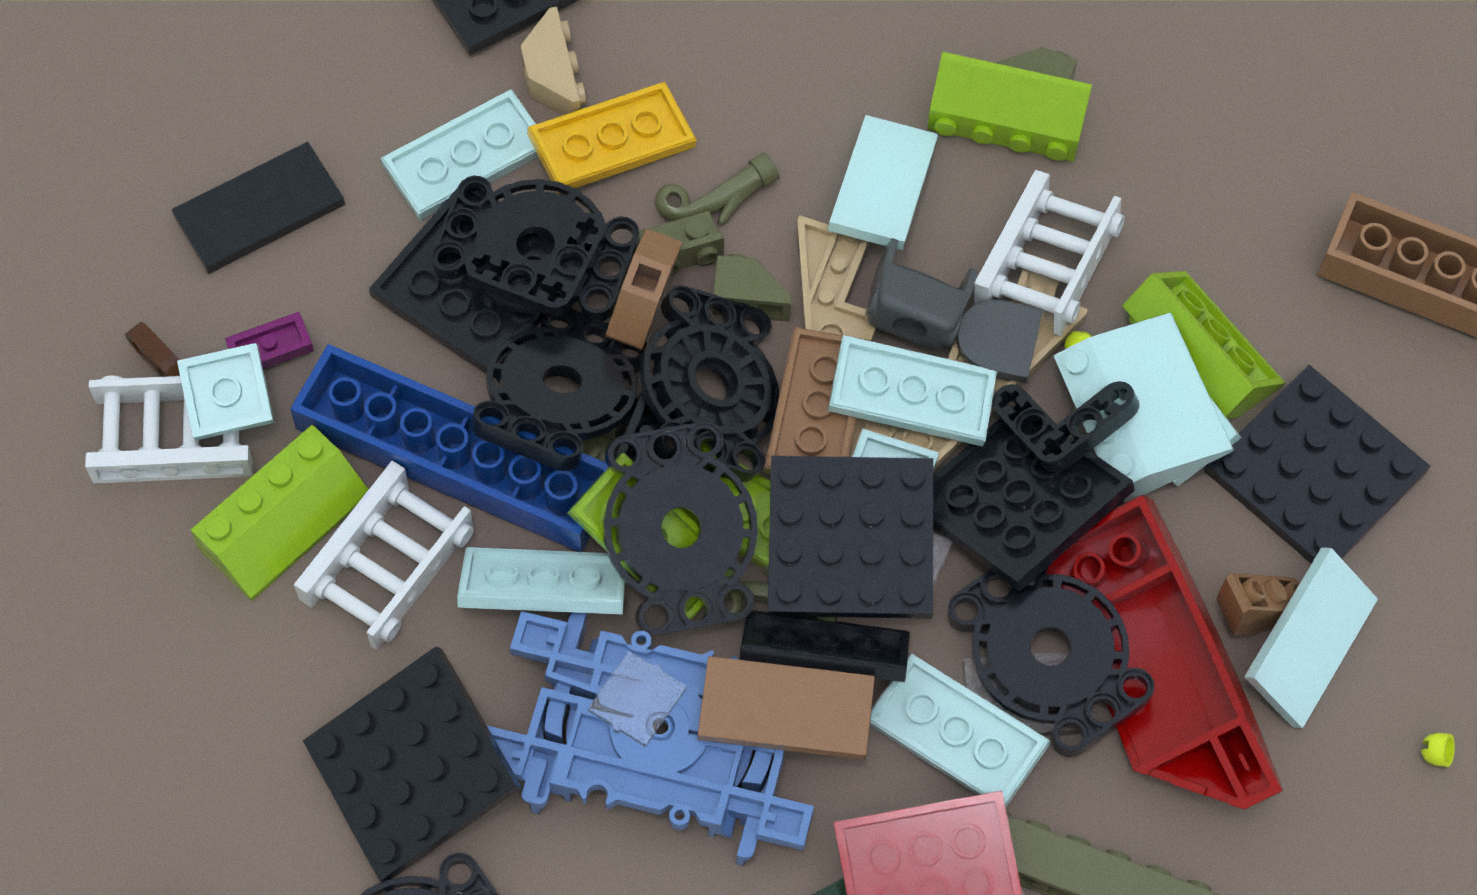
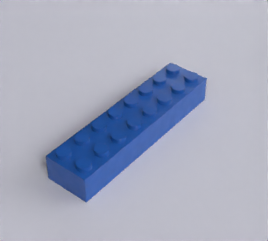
M327 344L290 408L296 430L304 432L313 425L332 444L342 450L384 468L391 461H394L405 468L407 478L577 552H583L591 537L567 512L608 468L607 463L582 453L581 462L577 468L570 471H560L476 436L472 430L475 406L330 344ZM493 416L481 418L482 422L489 425H496L501 422ZM522 431L517 434L525 440L537 438L536 434L529 431ZM559 446L554 449L555 452L564 456L574 453L572 449L565 446Z

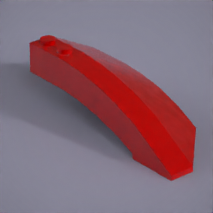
M1141 495L1112 510L1050 564L1047 574H1060L1079 579L1096 588L1111 601L1121 616L1128 635L1129 660L1127 668L1143 669L1154 680L1155 688L1150 702L1117 727L1133 768L1132 770L1220 800L1243 810L1283 792L1240 680L1206 605L1154 500ZM1061 585L1062 589L1074 591L1083 597L1086 596L1085 593L1076 588ZM1094 600L1093 604L1102 612L1106 620L1111 619L1106 609ZM1117 629L1112 632L1115 651H1121V640ZM1121 663L1112 665L1111 669H1120ZM1130 679L1123 684V690L1129 697L1140 698L1146 694V687L1139 680ZM1107 704L1113 718L1114 711L1112 707Z

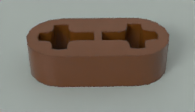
M139 322L125 333V337L133 349L160 377L180 376L177 363L179 359L145 323Z

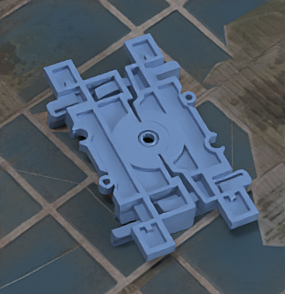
M521 611L510 646V654L548 663L545 681L550 682L554 690L541 687L527 735L486 726L516 778L525 782L521 796L525 803L530 804L532 813L540 814V811L548 803L550 793L564 796V800L571 802L573 794H576L582 803L586 804L587 797L592 791L602 790L608 796L605 801L607 810L616 805L657 815L670 810L669 823L676 830L686 829L690 823L691 815L696 818L699 825L708 827V836L715 837V834L731 838L736 818L740 819L739 824L745 826L737 852L736 864L744 866V863L753 857L757 840L804 850L814 806L774 796L784 764L785 750L698 740L708 656L714 657L713 650L703 655L663 645L651 650L652 639L646 631L635 632L631 637L630 645L625 642L622 635L601 630L599 638L592 640L589 652L580 650L587 628V613L572 612L567 623ZM643 641L645 644L639 645L638 642ZM600 707L602 712L595 711V708L599 709ZM566 721H567V729H566V741H567V744L565 745V744H563V731H564V725H565V723H566ZM658 721L665 722L668 725V730L664 734H657L652 730L653 724ZM754 750H755L756 752H755V755H754L752 764H751V766H750V768H749V765H750V762H751V759H752V755H753V752H754ZM678 815H682L684 818L682 820H677L675 817Z

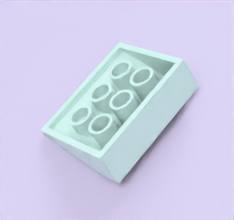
M1171 313L1089 337L1053 355L1076 409L1105 386L1117 381L1126 382L1131 385L1139 400V409L1136 415L1094 448L1099 458L1133 480L1135 491L1123 500L1125 503L1141 495H1146L1234 451ZM1118 398L1113 403H1117L1120 406L1125 401ZM1103 410L1100 411L1104 419L1108 417ZM1096 420L1083 422L1087 433L1096 428Z

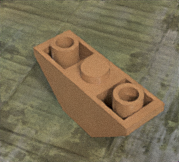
M646 228L621 287L605 337L640 350L643 349L682 247V241Z
M1232 573L1225 578L1216 600L1233 635L1255 636L1274 628L1300 583L1291 577Z

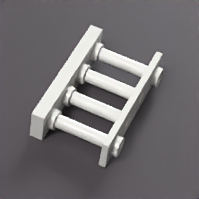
M1035 170L974 282V305L983 301L995 300V298L1001 299L1002 296L1043 309L1054 313L1053 334L1061 336L1067 323L1073 324L1075 322L1081 305L1079 300L1112 236L1118 237L1120 235L1125 215L1120 214L1121 198L1117 196L1113 197L1105 213L1055 197L1053 192L1049 191L1050 174ZM1051 211L1098 228L1091 241L1040 225L1037 219L1041 212L1047 213ZM1033 239L1081 254L1083 257L1076 270L1024 253L1023 246L1026 240L1031 242ZM1020 267L1067 283L1068 286L1061 299L1009 282L1007 276L1011 269L1016 270Z
M111 375L105 376L101 380H89V389L95 403L104 404L102 449L98 452L86 453L85 468L93 484L253 476L254 461L249 446L239 444V431L223 434V443L219 447L199 446V440L193 438L180 376L123 379L122 377ZM184 401L183 445L176 449L159 448L160 402ZM144 402L142 447L138 450L121 451L118 449L120 403Z
M394 461L390 462L294 584L298 599L312 608L319 598L321 600L327 598L369 625L370 628L367 631L369 643L377 651L385 641L389 643L394 639L401 628V619L457 547L463 548L470 540L474 531L470 509L464 506L454 520L408 491L409 484L405 468ZM392 505L395 507L398 505L403 506L443 532L430 551L384 522V516ZM376 535L419 563L406 582L360 553V546L368 536L373 537ZM344 567H353L395 595L382 613H379L335 584V578Z

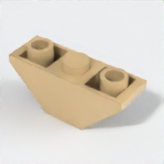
M551 7L520 46L522 67L530 98L561 115L580 110V105H586L587 102L583 83H576L574 74L579 73L575 51L568 52L566 43L571 42L568 21H560L557 7Z

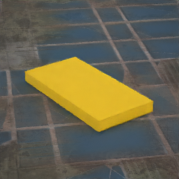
M665 81L527 128V135L550 180L573 188H578L695 148L697 142Z

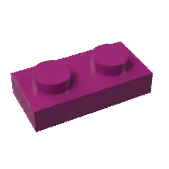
M300 312L225 338L228 349L256 343L259 347L263 369L314 351Z

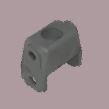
M891 238L881 256L871 285L870 298L865 311V315L868 316V322L877 329L932 350H940L944 345L950 347L960 327L965 306L971 296L978 271L969 269L958 289L923 272L892 263L899 240Z

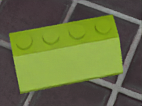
M942 51L927 129L936 131L943 136L955 135L972 139L980 144L991 143L1009 147L1016 152H1032L1045 155L1056 161L1068 160L1074 162L1092 84Z
M1186 271L1152 273L1122 305L1130 315L1129 321L1131 324L1167 313L1173 315L1208 394L1227 419L1239 418L1286 384Z
M311 425L190 530L197 548L239 590L253 601L344 521L369 489L340 450L315 426Z

